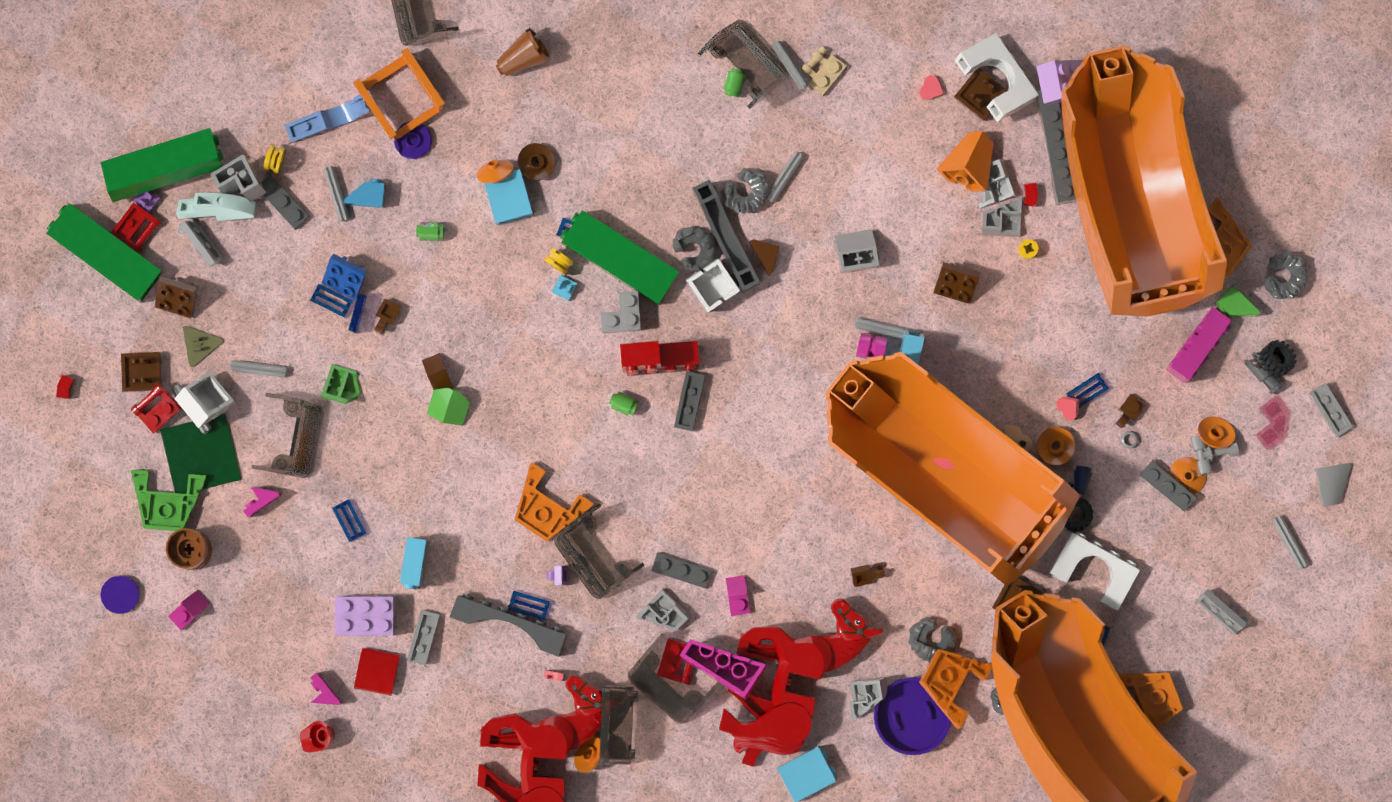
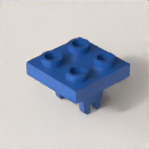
M333 253L327 265L322 283L356 300L367 271L363 269V265L357 266L347 261V257L343 256L341 258Z

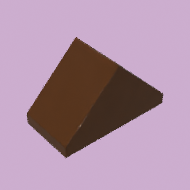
M754 239L751 240L750 245L768 276L771 275L779 246Z
M440 353L422 360L433 390L436 388L454 389Z

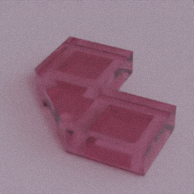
M1275 396L1259 407V410L1270 424L1256 433L1255 436L1266 450L1283 438L1286 411Z

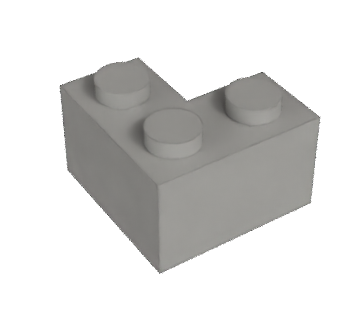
M244 155L239 156L211 173L217 188L224 194H233L240 189L249 202H252L267 193L253 165Z
M638 291L619 292L620 311L601 312L603 334L641 331Z

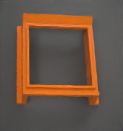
M408 48L401 51V57L361 82L360 79H357L353 82L390 140L393 138L395 141L443 111L442 106L445 105ZM407 65L434 107L394 131L367 90Z

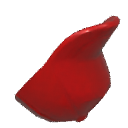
M315 721L300 732V742L304 752L307 753L327 749L335 740L334 728L329 723L323 721Z

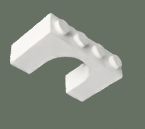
M996 33L962 51L955 59V62L965 76L983 66H994L1006 75L1009 83L1008 91L994 98L987 106L997 122L1031 104L1039 95L1035 86L1027 79L1024 70L1016 63L1015 57L1005 47L1004 41Z
M1077 531L1075 534L1070 533L1048 574L1067 583L1080 560L1087 556H1095L1102 559L1109 567L1110 581L1099 602L1118 611L1140 571L1136 568L1137 564L1130 560L1124 562L1119 559L1120 555L1111 550L1109 553L1102 549L1103 545L1095 541L1092 543L1085 540L1086 536Z

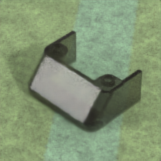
M391 0L400 41L404 46L442 39L459 31L458 27H447L443 20L434 19L430 0Z
M740 19L716 33L698 52L700 56L710 51L715 58L724 59L727 57L737 69L743 71V74L746 75V78L751 83L748 91L753 101L747 106L749 109L765 99L790 75L773 50L745 21Z
M266 393L265 396L267 398L284 401L283 410L285 414L295 417L296 423L290 454L277 455L272 461L271 468L252 465V469L303 479L310 477L314 470L323 423V407L318 403Z
M600 503L579 516L554 538L557 549L589 593L596 599H601L645 566L642 562L632 569L625 561L615 563L595 536L594 532L598 529V523L592 514L601 507Z
M662 633L629 670L628 679L674 722L683 724L694 715L720 684L716 682L705 696L696 690L687 692L683 698L654 673L659 666L660 659L653 649L664 638L665 635Z
M603 685L599 764L631 765V761H635L636 749H632L634 702L638 703V691H634L635 686Z

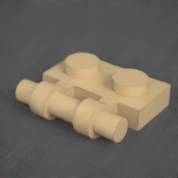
M823 46L818 51H814L810 61L801 68L805 78L807 75L812 78L809 86L821 96L827 92L846 68V65L832 54L826 60L823 55L827 50ZM819 62L823 66L815 73L812 69Z

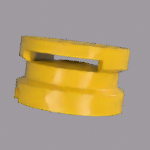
M270 144L271 149L268 148L263 168L267 171L271 169L274 173L279 174L286 156V148H277L276 145Z
M552 248L550 250L551 254L549 257L546 256L544 261L563 275H566L568 273L567 269L572 267L574 262L558 252V250Z

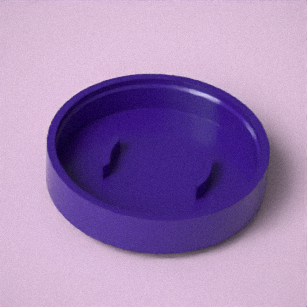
M909 677L894 681L887 686L886 697L874 707L873 719L879 737L888 747L905 755H920L935 749L945 739L951 725L948 717L919 683L921 678Z

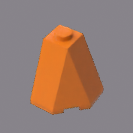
M983 131L968 132L938 166L937 170L948 182L955 184L957 181L960 184L966 185L965 189L971 192L986 191L989 182L993 142Z

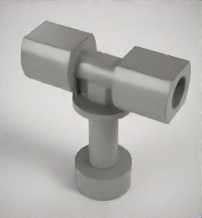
M1199 436L1190 439L1193 452H1196L1198 457L1196 464L1199 476L1212 473L1210 461H1213V457L1229 454L1230 457L1239 455L1238 445L1235 440L1227 448L1211 449L1210 446L1206 447Z

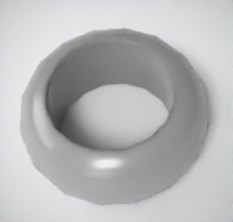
M1132 431L1123 433L1120 439L1122 446L1127 449L1134 448L1138 444V436ZM1129 434L1134 437L1133 445H1127L1124 442L1126 435Z

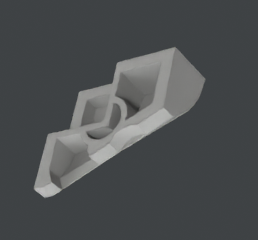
M1018 197L1016 201L1006 205L1003 203L996 209L983 211L982 235L1020 237L1022 197Z
M1351 463L1315 469L1321 507L1341 503Z
M663 588L636 617L640 620L644 619L653 622L654 625H662L669 630L676 631L688 620L690 614Z
M887 677L850 682L853 701L849 702L852 720L859 718L886 697Z

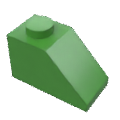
M1234 286L1230 287L1215 302L1217 305L1216 309L1228 317H1256L1261 313Z

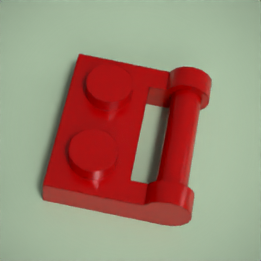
M133 202L111 234L137 253H140L142 251L141 247L155 228H159L162 223ZM145 220H149L150 224L136 243H133L131 241L133 236Z
M157 383L143 400L131 407V411L142 420L153 434L182 409L160 383ZM158 395H161L163 399L146 414L143 409Z
M667 639L657 676L690 685V677L693 670L691 664L686 663L683 677L677 676L681 663L680 654L687 644Z

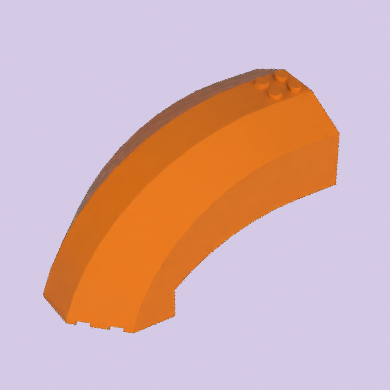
M1125 45L1086 54L1080 67H1077L1069 83L1061 91L1062 116L1067 156L1078 212L1093 266L1110 314L1148 317L1184 309L1223 290L1227 260L1210 218L1197 177L1183 117L1185 96L1173 66L1168 64L1162 65L1156 62L1155 58L1143 53L1140 55L1133 52L1130 47Z
M902 352L894 353V355L871 357L863 361H850L826 391L828 410H826L827 425L829 426L828 444L1006 586L1010 585L1038 562L1062 532L1080 497V494L1062 478L984 419ZM935 458H947L955 468H941L933 460Z
M1024 590L996 607L991 657L1000 704L1016 744L1032 773L1051 801H1188L1197 771L1154 727L1124 686L1101 642L1105 624L1080 598L1064 599L1060 598V595L1048 593L1038 595L1028 590Z

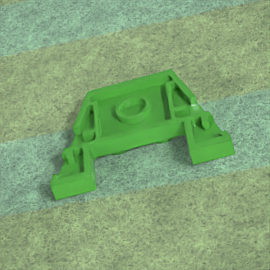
M131 470L143 528L164 531H176L185 528L207 476L189 474L187 493L179 494L148 491L150 472Z

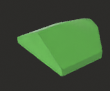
M332 364L321 397L343 404L358 399L361 387L357 371Z
M436 388L433 391L427 414L442 423L463 426L471 401L457 390Z

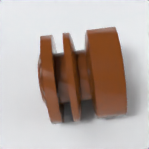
M182 528L176 530L168 538L166 554L173 565L186 570H197L209 562L212 556V545L205 534L194 529ZM190 545L195 548V551L191 553L187 552V549H190Z

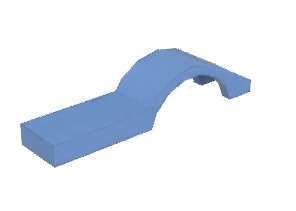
M358 95L345 104L315 112L285 124L291 143H295L325 130L350 123L368 114L370 109L366 108L362 96Z

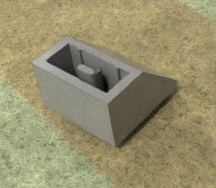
M872 230L834 235L840 273L877 268L879 266Z

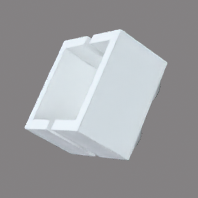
M719 259L702 268L704 270L703 273L698 271L685 280L706 312H710L722 303L721 297L726 301L740 291Z
M211 372L185 386L175 397V400L198 428L223 414L234 402Z

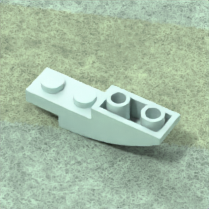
M195 193L193 199H181L178 201L176 215L178 219L216 216L217 221L254 218L257 203L254 200L249 202L245 197L231 194Z

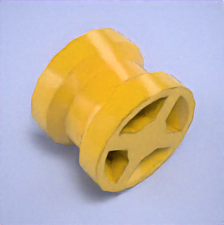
M1032 239L1024 240L1019 245V255L1023 259H1032L1038 253V244Z

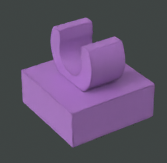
M152 191L139 194L133 201L150 213L161 198Z
M554 566V572H547V579L554 580V585H569V566Z

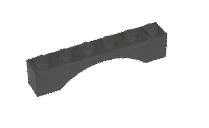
M1037 90L1039 95L1036 101L1048 151L1055 204L1073 203L1076 201L1069 168L1059 103L1044 104L1042 92Z
M710 179L693 187L692 191L742 293L760 285V281L727 218Z
M464 593L462 597L457 595L450 618L467 624L487 619L510 622L528 633L541 651L559 657L567 636L563 634V629L553 626V629L545 627L546 623L535 619L533 623L527 621L528 617L517 613L514 616L509 614L510 610L499 606L497 610L491 608L492 603L483 600L480 603L473 601L474 597Z

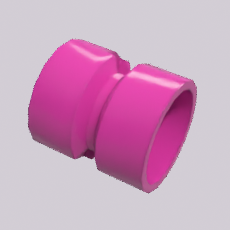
M861 333L856 357L866 359L867 357L884 356L887 338L879 336L873 338L870 334Z

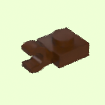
M384 298L376 313V317L380 318L374 329L375 332L382 335L387 323L393 325L402 307Z
M1130 394L1119 408L1123 414L1115 424L1122 428L1129 418L1135 421L1146 405Z
M876 563L872 568H870L869 564L850 568L854 587L872 584V579L885 577L882 563Z

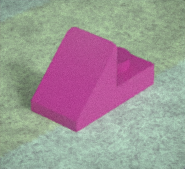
M251 487L259 500L257 502L255 499L245 505L246 509L243 512L250 518L281 497L278 492Z
M745 575L725 578L731 616L749 614L750 609Z
M196 590L183 600L181 605L168 617L180 630H183L210 603Z
M318 672L310 677L312 679L311 685L317 692L319 690L322 692L311 703L340 705L342 703Z

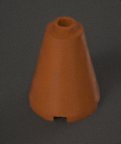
M532 28L526 29L497 59L498 64L496 68L501 75L509 76L550 60V55L541 39L534 37L536 32Z

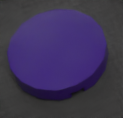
M409 122L403 123L399 128L403 127ZM421 124L398 140H394V145L401 156L407 159H418L429 152L432 145V137L428 128Z
M120 575L111 577L101 588L100 597L102 604L112 613H128L135 608L139 601V588L129 577Z

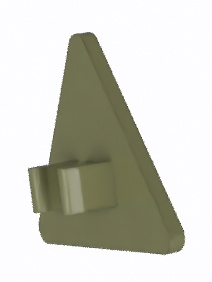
M188 326L183 327L190 367L197 365L223 343L222 338Z

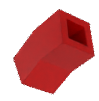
M1036 182L1024 184V205L1036 207L1038 198Z
M62 375L57 385L56 397L70 399L71 388L75 380Z
M748 748L742 763L753 767L762 749Z

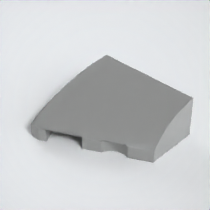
M998 159L991 162L988 188L986 191H982L983 203L979 202V208H984L1017 196L1005 160Z

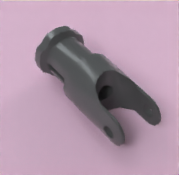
M1254 352L1252 356L1258 362L1260 368L1255 367L1247 359L1244 361V364L1260 382L1266 385L1270 390L1269 393L1273 394L1284 383L1273 377V374L1269 375L1268 370H1263L1265 366L1260 365L1262 360H1259V354Z

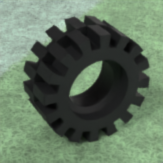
M1273 340L1259 353L1261 355L1259 360H1262L1260 365H1264L1265 368L1263 370H1268V374H1273V377L1285 376L1295 367L1294 364L1297 362L1295 360L1296 354H1292L1294 352L1293 348L1290 350V345L1287 344L1285 346L1284 341ZM1273 354L1280 357L1282 364L1276 361Z
M1079 497L1075 507H1079L1083 511V517L1078 522L1068 518L1064 527L1069 531L1084 530L1090 526L1093 520L1094 511L1092 510V505L1082 497Z

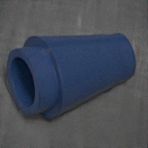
M1076 466V470H1074V490L1077 493H1086L1093 474L1091 473L1092 468Z

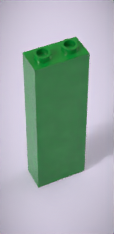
M207 128L100 162L107 192L112 202L218 170L222 167L221 161L224 160L221 149L217 148V145H220L217 134L213 135L211 128Z
M70 203L67 206L64 205L58 212L59 217L56 221L53 220L48 225L46 234L141 303L164 272Z
M581 210L580 214L576 212L570 221L573 225L569 230L566 228L560 237L563 239L561 244L658 305L679 271Z

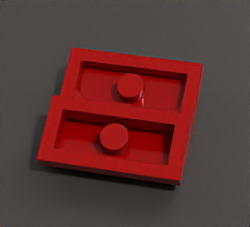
M362 648L354 689L392 696L400 655Z

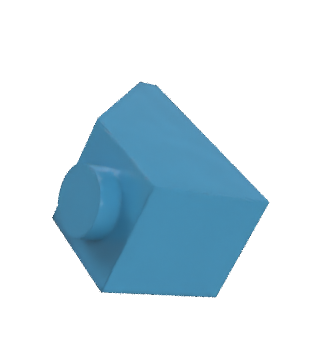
M370 179V182H364L344 199V203L351 206L384 208L386 185L382 183V180Z

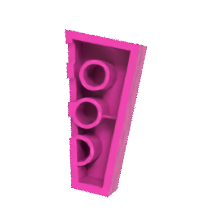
M1210 308L1165 370L1183 383L1191 382L1197 374L1196 370L1198 367L1203 366L1209 358L1207 355L1210 350L1214 351L1220 343L1218 341L1220 336H1225L1230 330L1231 326L1229 324L1232 320L1216 308Z
M691 639L680 654L681 659L747 700L767 669L766 664Z

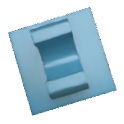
M560 275L552 293L569 301L577 283Z

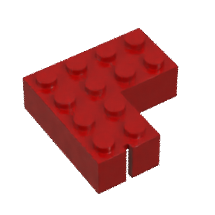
M659 341L620 344L622 371L627 373V376L639 375L638 372L646 371L647 375L657 374V370H665V373L677 372V368H684V371H694L696 367H699L698 341L659 344Z

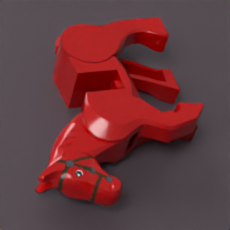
M838 598L830 606L833 615L836 617V634L812 635L793 639L778 626L753 627L744 634L741 633L736 654L756 657L777 664L772 688V701L759 697L753 691L745 700L728 689L727 691L733 694L757 719L748 723L740 722L724 708L719 730L734 736L733 747L737 753H742L747 748L762 749L778 755L797 753L804 745V739L808 737L811 730L815 698L786 692L785 689L790 688L792 679L789 676V672L820 680L825 672L838 669L853 660L861 653L871 638L884 632L883 628H872L869 622L845 599ZM762 640H770L774 645L760 643Z
M571 675L566 680L565 687L573 696L574 712L547 717L537 723H532L517 713L490 719L484 726H481L480 747L522 750L520 765L522 788L508 785L482 764L478 766L477 786L489 791L501 802H565V777L535 776L534 773L538 772L539 762L535 760V757L566 759L570 750L584 744L599 730L610 709L618 705L622 700L620 697L610 699L600 689L582 677ZM506 728L512 729L514 731L510 733H501L502 730Z

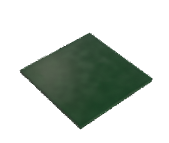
M226 413L208 422L211 430L205 434L200 431L193 421L160 429L175 493H187L189 474L207 476L202 489L241 480Z

